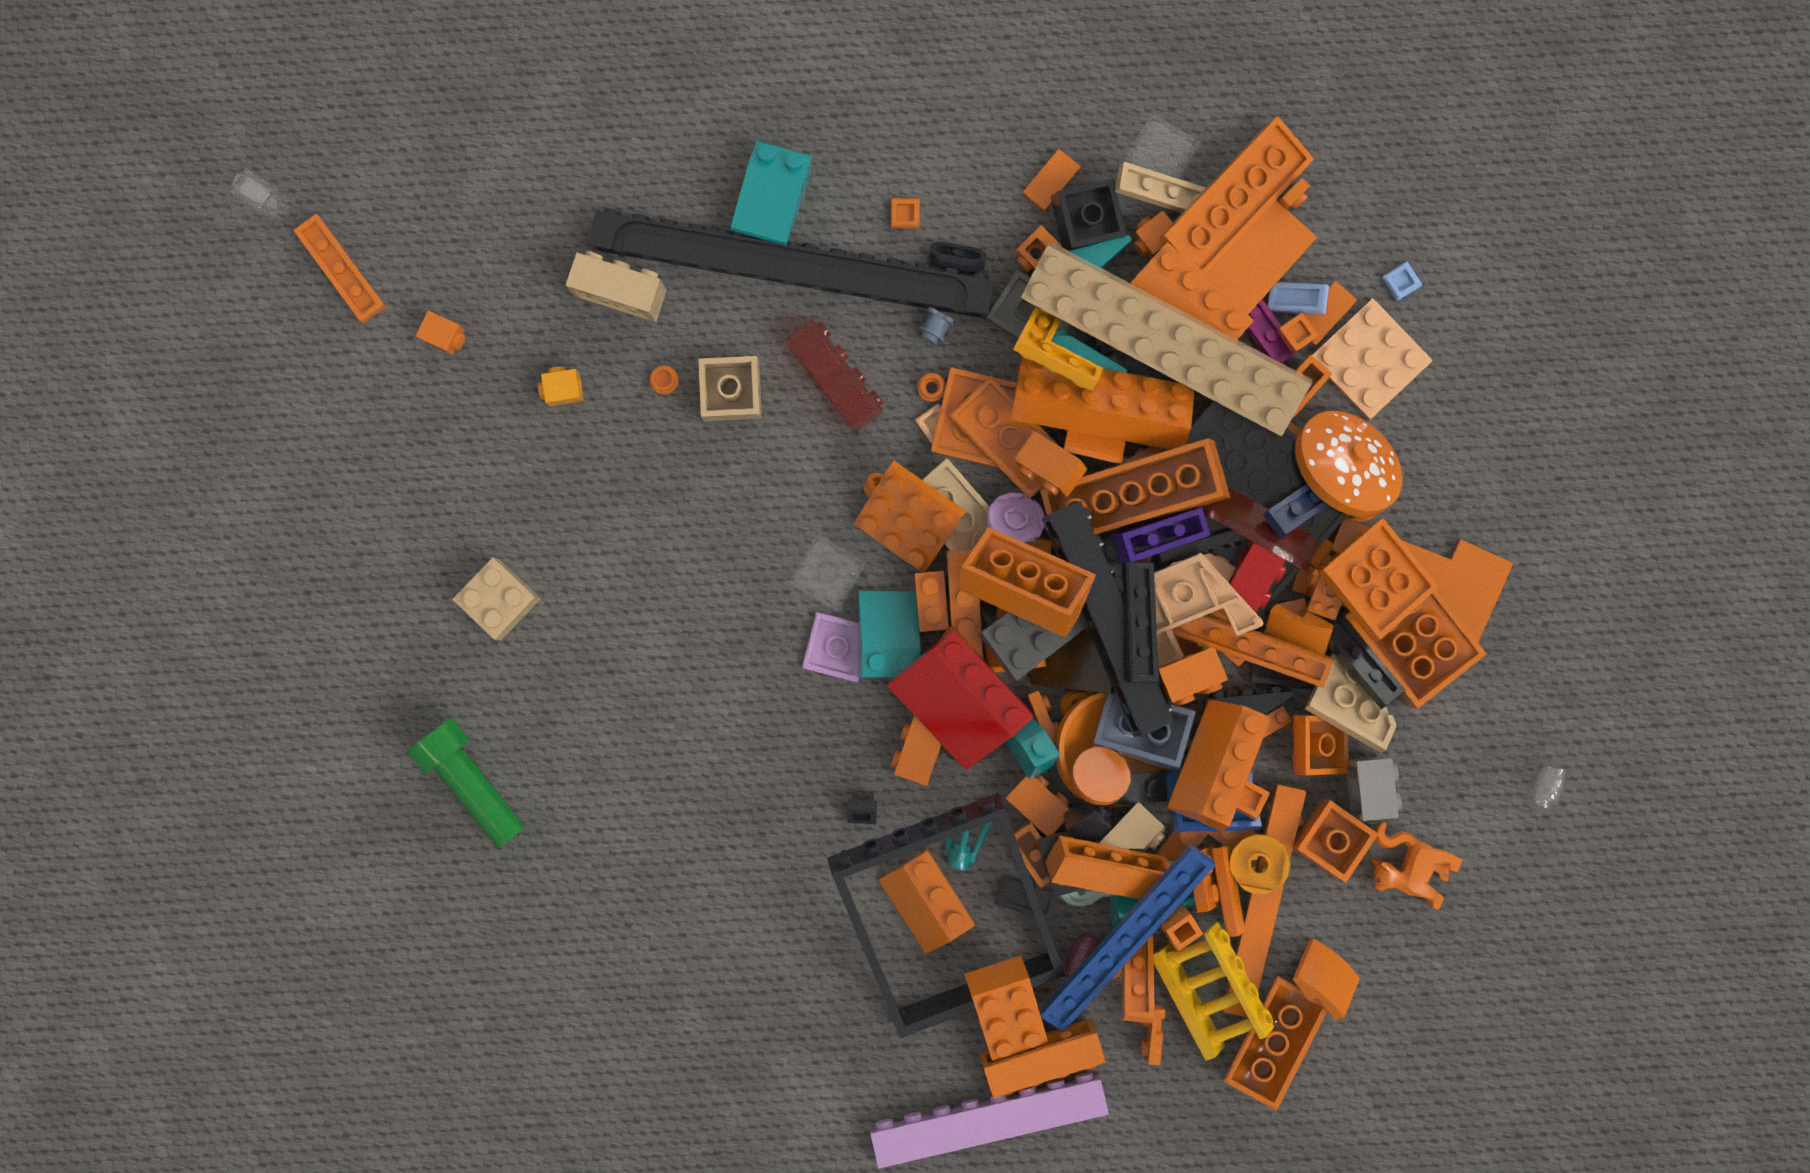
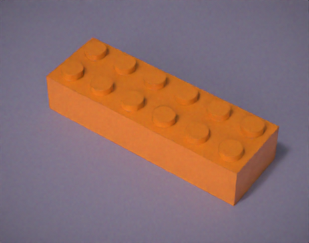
M1021 357L1010 419L1165 449H1175L1186 445L1191 430L1194 390L1182 383L1103 369L1093 391L1077 386L1072 380L1060 374L1050 372L1045 366L1034 360Z
M1209 438L1084 476L1079 480L1067 498L1060 493L1054 496L1045 489L1040 490L1047 515L1081 501L1083 507L1089 510L1092 517V529L1099 537L1230 498L1215 441Z

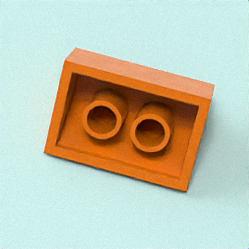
M928 849L920 852L879 879L882 887L925 954L951 942L975 926L974 920Z

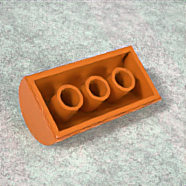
M1279 976L1276 977L1262 1004L1272 1016L1273 1030L1263 1039H1259L1255 1029L1248 1031L1223 1080L1226 1084L1276 1111L1328 1012L1319 998L1308 1001L1297 985Z

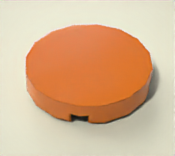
M1093 747L1085 750L1076 758L1071 769V782L1085 801L1094 805L1107 806L1118 801L1127 792L1131 782L1130 769L1126 761L1117 752L1107 747Z

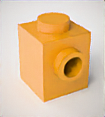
M553 367L548 369L549 373L541 374L542 382L538 383L540 399L545 400L547 405L555 406L584 401L580 373L576 369L566 370V367Z

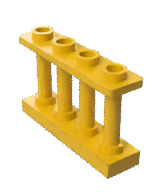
M1218 922L1212 924L1204 932L1206 939L1183 948L1180 951L1174 950L1171 943L1168 942L1153 952L1154 965L1206 1061L1215 1058L1225 1047L1223 1043L1225 1040L1254 1029L1259 1039H1263L1274 1028L1270 1012L1262 1005L1256 986L1250 982L1244 971L1245 968L1241 958L1236 956L1230 945L1229 935L1221 928ZM1212 950L1220 966L1193 977L1188 976L1181 962ZM1226 976L1234 992L1208 1003L1202 1002L1195 988ZM1241 1003L1248 1019L1220 1030L1215 1028L1209 1016L1210 1014Z

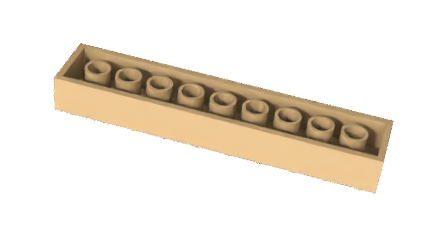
M1055 243L1047 245L1021 296L1022 299L1280 436L1285 432L1312 383V379Z

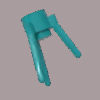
M993 821L984 825L972 850L971 846L967 845L970 830L963 832L961 842H954V846H952V837L947 838L943 854L948 857L946 865L960 870H968L970 863H975L977 853Z

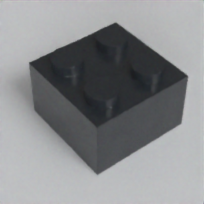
M1113 178L1060 190L1050 196L1062 248L1071 251L1127 235Z

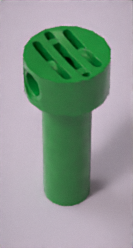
M451 717L405 753L414 759L423 775L432 769L437 772L498 849L518 834L525 826L463 749L462 746L471 738L459 728L455 718Z

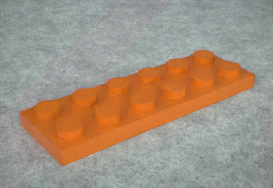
M1278 116L1272 118L1169 226L1160 238L1165 244L1168 242L1203 275H1206L1314 158Z

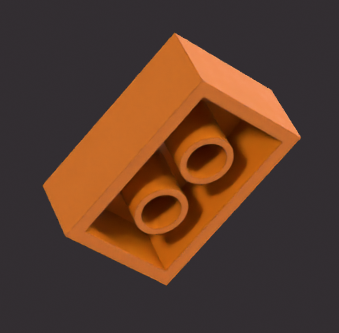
M1214 646L1200 648L1183 656L1181 659L1158 667L1162 683L1160 690L1164 699H1167L1172 705L1180 706L1195 700L1193 695L1195 693L1210 694L1222 689L1221 683L1228 680Z
M1021 955L964 974L992 1062L1048 1043L1030 978Z

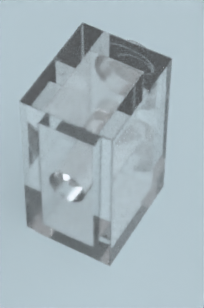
M247 168L242 173L236 175L232 182V188L229 191L274 223L278 221L291 202V199L275 186Z

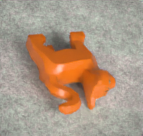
M1385 821L1379 822L1374 829L1378 833L1375 839L1376 842L1384 848H1394L1404 843L1407 846V850L1399 870L1389 862L1372 859L1371 862L1375 865L1373 872L1375 879L1374 887L1378 891L1396 888L1406 895L1425 898L1429 907L1439 910L1444 897L1432 888L1428 882L1434 871L1437 872L1438 878L1447 882L1449 870L1458 872L1463 859L1446 850L1433 848L1418 840L1411 833L1401 831L1388 837L1385 834L1387 823Z

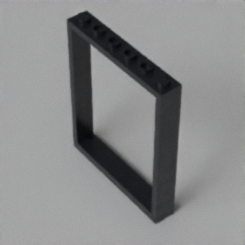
M999 793L985 798L981 797L977 801L964 806L954 807L949 812L925 818L920 823L896 829L891 834L867 840L862 845L848 850H841V853L827 857L832 877L900 1038L974 1011L975 1007L968 984L966 983L899 1009L844 877L999 819L1047 950L1045 954L1024 961L1032 988L1065 976Z

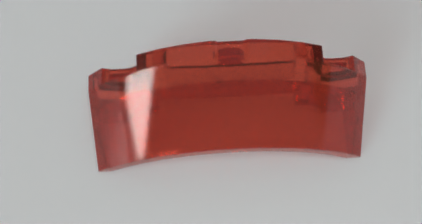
M1229 487L1230 498L1203 506L1204 515L1278 555L1303 571H1306L1320 541V539L1300 527L1295 528L1280 539L1262 516L1269 509Z

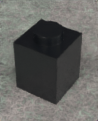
M1083 799L1063 814L1066 830L1075 839L1095 842L1113 829L1110 819L1112 812L1108 805H1094Z

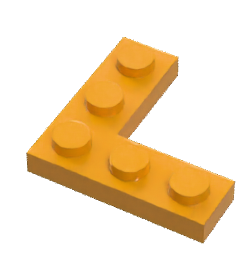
M1035 306L1013 350L1020 353L1025 359L1034 360L1045 366L1050 372L1060 374L1072 380L1077 386L1093 391L1103 368L1052 342L1051 340L1061 319Z

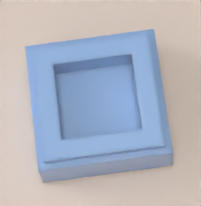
M1408 261L1381 277L1396 302L1422 286Z

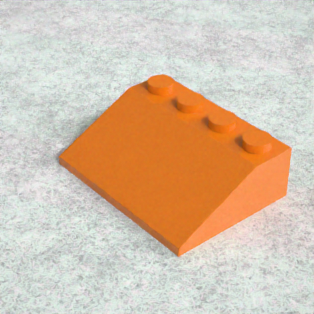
M1168 242L1130 283L1236 340L1254 321Z
M1437 590L1381 640L1376 642L1373 641L1348 608L1341 612L1349 624L1404 687L1405 691L1399 696L1410 708L1418 709L1487 654Z

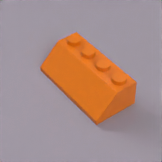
M988 527L961 566L958 589L1066 638L1080 615L1096 574Z
M1208 700L1167 808L1219 831L1230 827L1271 717L1243 705Z

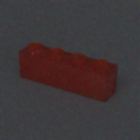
M811 318L786 337L785 342L856 434L883 413V409L880 406L884 403L874 390L869 393L863 385L866 379L858 368L851 369L846 363L849 357L839 344L835 347L828 339L831 334L822 322L816 324Z

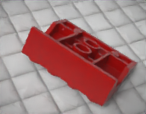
M950 626L940 640L929 650L913 660L887 684L893 693L965 770L1013 737L1034 718L1031 710L953 626Z

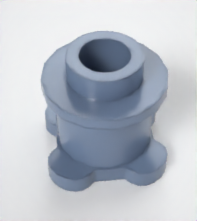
M929 307L927 310L928 318L923 326H919L918 330L922 333L920 337L923 340L936 345L937 342H944L943 336L948 327H953L954 320Z

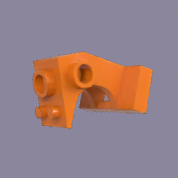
M1305 564L1295 575L1290 591L1311 597L1307 612L1335 620L1340 607H1347L1320 575L1319 571L1325 566L1320 565L1314 568Z

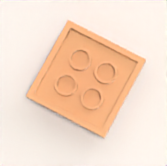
M1373 298L1312 355L1332 373L1329 380L1368 421L1433 361Z

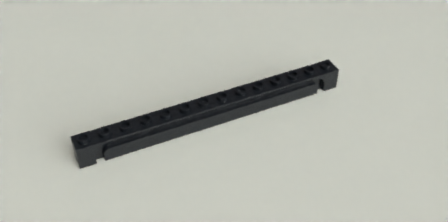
M604 209V212L595 211L589 242L593 251L925 309L932 307L937 311L986 319L988 317L994 280H989V276L985 274L972 273L971 277L960 275L961 272L959 270L944 268L943 272L932 270V266L923 263H916L915 267L904 265V261L894 258H887V262L875 260V256L865 253H859L858 257L847 255V251L837 248H831L830 252L819 250L818 246L803 243L802 247L790 245V241L785 246L746 234L745 237L736 236L733 231L719 228L717 232L707 231L705 226L691 223L688 227L677 225L678 222L670 219H661L660 222L650 221L648 216L642 214H632V217L622 216L620 211L613 209Z

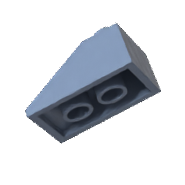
M1108 694L1094 744L1107 747L1117 753L1153 766L1179 772L1196 711L1171 704L1173 708V723L1143 736L1133 737L1116 694Z

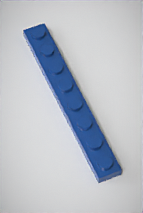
M1190 844L1039 1010L1041 1018L1064 1032L1215 867L1214 860Z

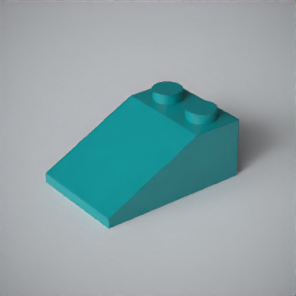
M756 141L747 166L731 230L786 246L811 175L812 156Z
M859 590L858 678H894L913 660L920 657L916 591Z

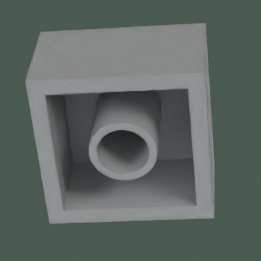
M1380 756L1349 759V774H1346L1350 814L1361 821L1399 818L1398 811L1402 809L1400 793H1396L1395 781L1399 779L1397 764L1393 763V759Z

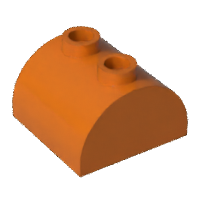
M1314 714L1293 715V774H1349L1348 734Z

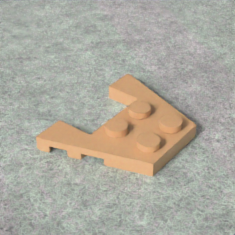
M1201 553L1154 572L1158 667L1181 659L1184 656L1172 628L1224 608L1237 636L1259 628L1264 624L1255 611Z

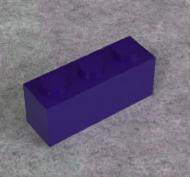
M1199 507L1110 535L1118 562L1125 563L1134 562L1210 536V531L1203 509Z

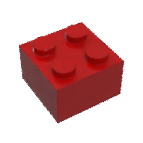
M1248 541L1234 565L1236 568L1228 583L1257 612L1259 607L1264 609L1272 595L1268 590L1273 581L1278 583L1286 570V567L1283 566L1285 559L1254 542Z

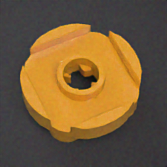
M1255 834L1243 839L1233 849L1230 857V871L1235 880L1247 892L1267 894L1278 889L1286 881L1290 872V857L1286 847L1274 837ZM1259 856H1263L1266 858L1264 861H1268V868H1263L1262 872L1255 871L1257 867L1252 866V860H1257Z

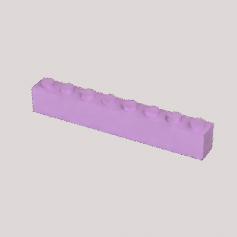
M1085 1072L1076 1075V1080L1064 1082V1079H1055L1047 1082V1087L1039 1089L1027 1087L1018 1090V1094L1002 1095L996 1098L990 1095V1100L978 1102V1099H969L961 1102L962 1107L950 1109L949 1105L932 1109V1114L921 1116V1112H914L905 1115L904 1120L894 1123L892 1119L880 1120L875 1123L876 1127L871 1128L870 1131L878 1169L1109 1115L1099 1075L1093 1076L1092 1072Z

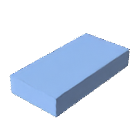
M1277 282L1269 291L1267 306L1274 313L1325 315L1329 286L1327 284Z

